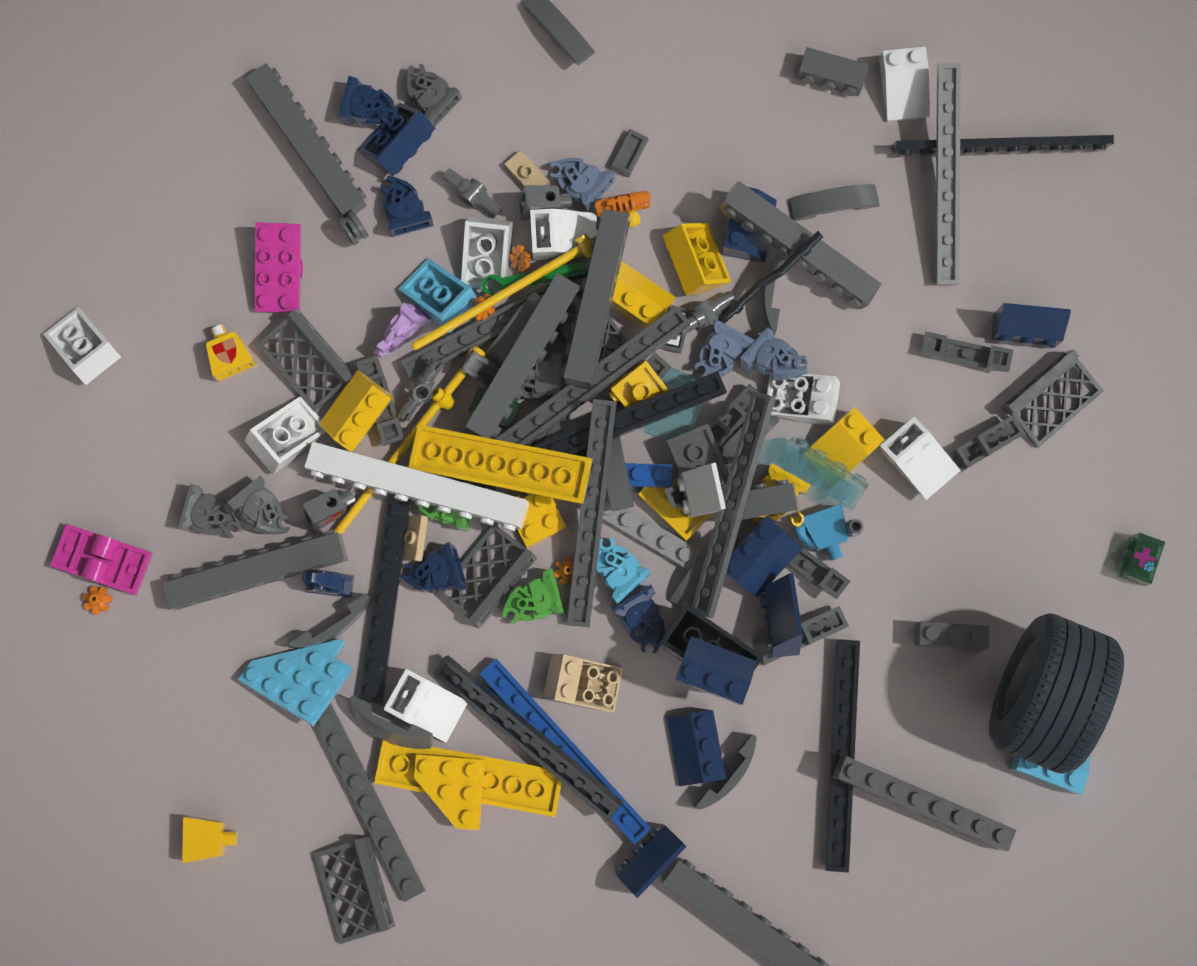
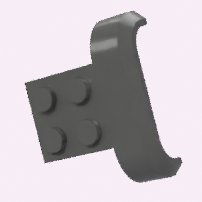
M709 424L666 441L679 473L716 463L722 491L725 490L732 462L725 464ZM678 485L665 489L664 491L670 505L677 509L682 508V501L685 498L683 491H679Z

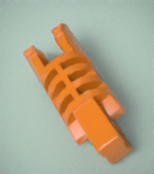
M648 191L631 192L596 201L595 210L597 217L602 216L603 209L623 213L630 210L639 211L651 206V194Z

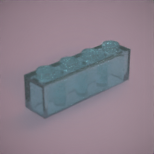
M793 436L783 449L776 463L852 511L869 486L866 483V479L857 473L853 475L847 471V467L841 462L835 461L834 463L827 458L828 455L822 450L812 449L808 446L809 443L805 439Z

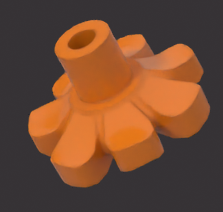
M515 245L512 247L513 254H509L510 261H514L511 263V268L518 270L519 273L526 272V268L530 266L529 262L533 260V255L529 251H525L524 245Z
M485 294L484 297L480 296L479 298H474L472 301V307L488 299L492 295ZM492 306L474 318L478 321L485 320L488 314L492 315L495 312V309Z
M565 557V563L562 561L556 563V567L559 570L554 571V575L556 578L561 577L560 584L566 585L569 581L572 585L574 562L572 563L571 557Z
M93 586L90 588L91 594L84 593L83 599L88 601L84 604V608L87 611L92 609V614L99 615L101 610L107 612L110 608L107 603L112 602L113 597L106 595L108 592L107 588L101 587L98 589V587Z

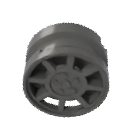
M353 210L345 218L340 217L337 219L354 246L359 243L360 239L369 237Z

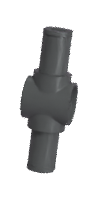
M451 168L444 174L443 179L457 189L459 198L473 208L475 205L478 208L481 206L495 218L499 215L503 206L488 196L487 188L474 178H471V180L468 178L464 179Z
M727 291L715 300L711 299L708 301L707 299L691 309L692 312L687 318L690 326L678 335L683 337L695 328H705L716 321L721 311L735 300L733 294Z
M431 358L424 372L409 381L407 399L399 412H397L400 418L404 419L405 417L406 421H410L418 405L421 406L422 403L430 400L432 397V387L435 384L434 380L444 366L440 361ZM419 387H425L422 392L416 393Z

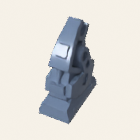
M566 158L550 164L551 170H559L557 174L550 173L551 180L558 181L560 187L567 194H570L573 200L582 202V208L586 212L590 211L595 202L615 182L614 172L606 169L601 173L595 165H587L583 163L581 158Z
M716 320L712 330L713 333L707 337L704 347L701 349L700 362L694 365L695 370L698 368L705 370L704 374L698 375V379L716 371L719 372L720 377L731 372L733 365L736 362L739 363L742 353L746 352L755 340ZM707 352L710 353L708 359H706V353H707Z
M768 327L740 357L743 371L751 373L756 369L763 375H773L774 380L793 379L808 373L807 365L799 366L800 364H807V357L798 356L797 351L790 347L787 342L774 338L773 331Z

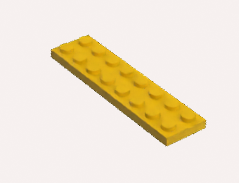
M418 425L408 468L583 504L593 459Z
M384 740L382 742L374 784L426 793L414 778L416 754L486 760L482 804L556 817L562 782L544 767L437 747L413 749L394 745Z

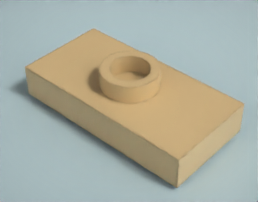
M521 150L505 163V167L523 187L525 185L548 186L550 184V181Z
M409 516L407 532L404 537V561H422L428 522L427 516Z

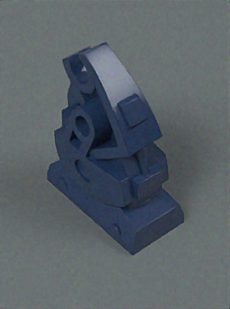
M348 76L338 115L345 125H352L354 122L361 125H376L384 121L390 127L392 125L388 120L390 115H394L397 120L400 118L394 100L382 89L376 91L372 86L362 84L358 78Z
M387 176V182L392 183V185L385 187L381 184L380 188L385 193L383 205L386 218L389 221L391 237L433 227L434 224L430 211H424L423 202L418 198L417 190L407 181Z
M450 542L444 544L441 550L427 553L423 556L422 561H416L414 565L405 564L404 568L410 569L411 573L408 576L400 575L403 581L420 592L432 593L435 589L444 591L451 587L458 591L468 589L457 548Z
M310 570L309 573L303 572L302 582L307 586L306 593L351 598L354 575L325 570Z
M649 585L613 608L612 612L616 616L621 617L622 626L629 633L632 640L641 643V652H646L645 646L652 644L654 647L652 653L656 654L660 647L659 643L663 636H665L664 620H662L659 614L660 608L651 599L655 591L652 585ZM635 630L638 631L642 635V637L637 636Z

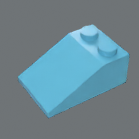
M429 258L399 288V291L439 326L472 308V301L477 297L470 286Z

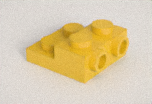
M643 360L630 372L625 373L608 386L612 390L608 393L611 398L617 403L621 402L625 408L669 391L646 360Z
M534 494L522 498L528 501L529 507L522 530H517L527 548L567 528L553 498Z

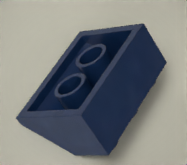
M399 103L396 107L400 118L397 120L394 115H390L388 120L392 125L389 127L383 121L358 149L360 154L382 172L391 176L402 170L407 160L417 153V149L423 142L430 139L431 133L436 129L420 110Z
M748 187L776 207L777 200L759 189ZM729 218L722 255L765 263L768 245L760 241L759 236L755 233L743 229L741 223Z
M1003 303L993 314L992 340H998V343L1001 344L1020 342L1022 346L1042 344L1044 348H1055L1064 340L1071 309Z
M766 516L731 554L727 573L737 583L758 598L764 592L765 586L777 578L801 552L803 547L776 522Z
M789 573L766 585L764 595H760L761 609L765 608L766 615H763V626L769 632V635L766 636V647L771 649L772 657L800 655L803 632L794 573Z
M691 636L674 680L741 706L751 684L757 661Z
M708 710L667 718L679 786L726 779L714 711Z
M665 824L662 827L656 826L649 834L651 839L646 844L641 842L634 849L633 853L635 856L630 861L625 859L617 867L619 872L616 876L636 898L687 847Z

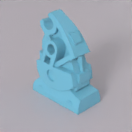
M610 538L611 545L609 547H604L602 545L603 539H600L597 571L603 577L605 585L614 591L612 599L619 605L651 575V572L646 567H640L637 558L629 553L627 549L615 546L614 538ZM616 552L623 554L624 557L617 555Z

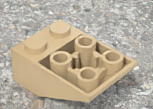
M552 653L542 698L614 713L623 668L564 654Z

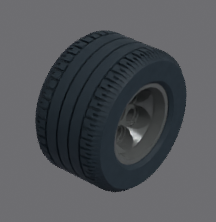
M1048 613L1035 618L1017 643L996 692L989 721V735L994 745L1002 751L1055 773L1064 774L1078 769L1090 756L1101 738L1119 694L1124 671V654L1119 643L1108 635L1057 614Z

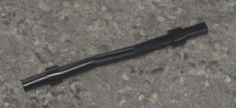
M817 231L805 243L802 242L797 247L798 250L778 269L757 281L738 300L735 299L729 305L730 308L717 320L726 324L735 314L738 315L744 309L743 306L761 289L785 275L803 256L807 257L812 252L811 249L824 236Z

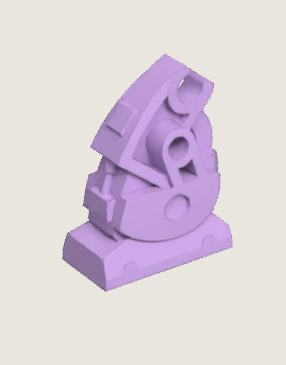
M404 302L401 305L400 312L390 321L383 334L384 339L376 346L377 350L374 353L379 358L392 353L401 347L408 338H412L420 326L428 324L431 319L416 305Z

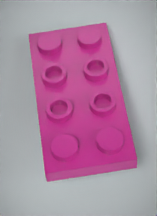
M255 222V311L290 313L294 309L300 310V289L303 276L301 224Z
M66 524L50 566L137 596L153 553Z

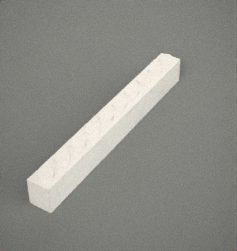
M312 442L304 467L311 472V476L316 478L331 477V481L342 485L346 481L353 483L352 487L360 490H365L368 487L374 489L373 493L386 496L389 493L395 495L394 498L400 501L415 500V504L428 508L429 505L437 506V510L450 514V511L459 512L458 516L471 520L472 516L480 518L481 523L493 525L494 522L502 524L501 528L509 531H515V528L522 530L529 507L528 501L522 498Z

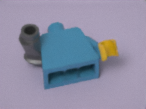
M842 504L807 516H803V514L796 510L798 514L796 519H793L790 514L787 516V519L793 524L797 539L816 552L826 549L830 561L843 557L839 544L848 541V539L854 536L861 535L864 531L862 521L857 518L845 522Z

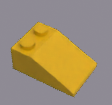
M854 407L809 447L802 456L832 488L876 450L885 439Z

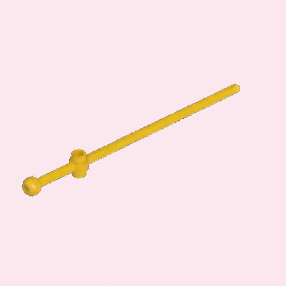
M635 210L626 212L630 215V228L637 227L641 221L639 214ZM587 233L577 237L575 240L578 245L575 248L414 341L411 345L412 349L418 350L580 254H583L585 259L591 257L593 254V250H591L592 238H589Z
M477 346L472 347L468 351V355L473 349L485 357V353ZM460 368L445 389L435 387L432 390L431 398L433 399V404L387 462L397 464L414 443L418 425L427 426L440 408L449 410L453 407L455 400L452 399L451 394L467 375L466 372ZM366 488L334 529L335 533L343 534L374 494V489Z

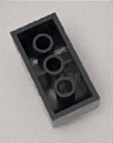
M687 604L659 643L660 647L680 661H682L691 636L757 661L755 669L764 657Z

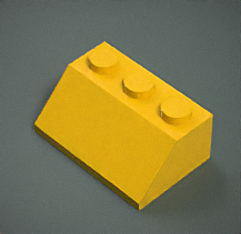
M708 223L680 224L663 235L666 248L670 253L686 296L699 295L731 283L730 276Z
M622 261L611 307L643 329H646L665 315L676 297Z
M357 370L319 425L333 440L350 452H353L363 441L394 396Z

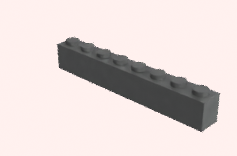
M265 63L245 76L250 88L341 216L345 218L350 211L353 210L356 214L367 207L364 201L367 198L360 187L355 188L352 183L354 178L348 170L343 171L340 167L342 162L335 152L333 154L330 153L328 150L330 145L323 135L319 137L315 132L318 128L313 120L305 118L303 114L306 111L299 101L296 103L291 97L294 95L288 85L283 86L279 80L282 78L275 68L271 69Z
M740 181L731 188L719 206L725 216L741 223L743 229L755 233L759 236L760 241L773 246L781 256L790 258L798 250L797 247L802 242L805 243L814 235ZM822 240L811 249L812 252L807 257L803 256L795 264L799 269L806 270L812 274L817 282L829 286L834 294L847 299L848 303L857 309H863L868 306L882 283Z
M603 209L602 216L597 217L596 229H598L597 237L592 238L591 250H593L592 258L588 257L586 264L588 276L587 279L583 278L581 291L584 293L582 300L578 299L576 312L579 314L577 321H573L571 333L574 336L572 342H568L566 355H569L567 363H563L561 376H564L566 384L589 389L593 387L630 227L629 213Z
M558 273L556 274L465 426L466 430L476 436L496 440L502 429L499 427L503 419L507 421L513 411L510 406L514 399L519 401L525 391L522 388L525 381L530 382L536 372L533 369L536 362L541 363L547 354V351L544 350L548 342L553 344L559 333L556 331L558 325L565 324L570 315L567 310L570 305L575 306L581 296L578 293L579 285Z
M330 530L321 533L322 537L302 538L299 540L300 543L291 545V543L281 544L277 546V550L271 552L269 549L256 552V556L250 558L247 555L234 558L235 562L226 564V562L213 564L212 569L204 570V568L190 571L191 575L184 577L182 574L171 576L169 581L162 583L168 608L176 611L303 574V572L307 573L310 570H318L349 561L342 534Z
M847 756L839 757L832 778L998 850L1008 852L1016 833V829Z
M677 859L663 879L662 883L774 966H829L820 957H817L815 960L809 956L810 950L798 942L797 945H794L790 942L791 936L779 928L778 931H775L771 928L772 922L760 914L759 917H756L752 914L753 908L741 900L740 903H737L733 900L734 894L722 886L721 889H718L714 886L715 880L706 873L702 875L694 871L696 866L688 860L684 859L682 862Z

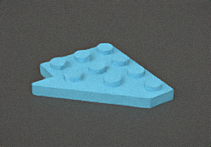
M338 639L253 660L238 680L243 685L314 727L353 669L336 658L346 644L344 640Z

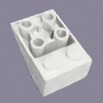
M561 209L530 210L533 260L556 259L578 245L575 240L577 237L587 233L588 237L592 238L598 233L596 229V213ZM580 254L575 258L584 257V255Z
M804 374L793 379L774 380V376L770 375L767 395L776 397L771 416L811 424L834 426L840 389L838 378L836 376Z
M915 417L910 419L880 445L881 453L925 500H928L960 472V469L939 443Z
M405 669L384 710L411 725L414 724L433 733L434 737L447 743L468 703L420 675Z

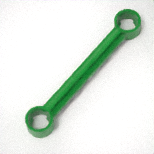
M587 261L560 266L527 286L553 281L557 273L565 278L588 274V271H586ZM532 272L504 278L495 274L488 275L482 281L483 292L492 296L495 294L485 287L486 283L491 279H496L499 284H502L501 290Z

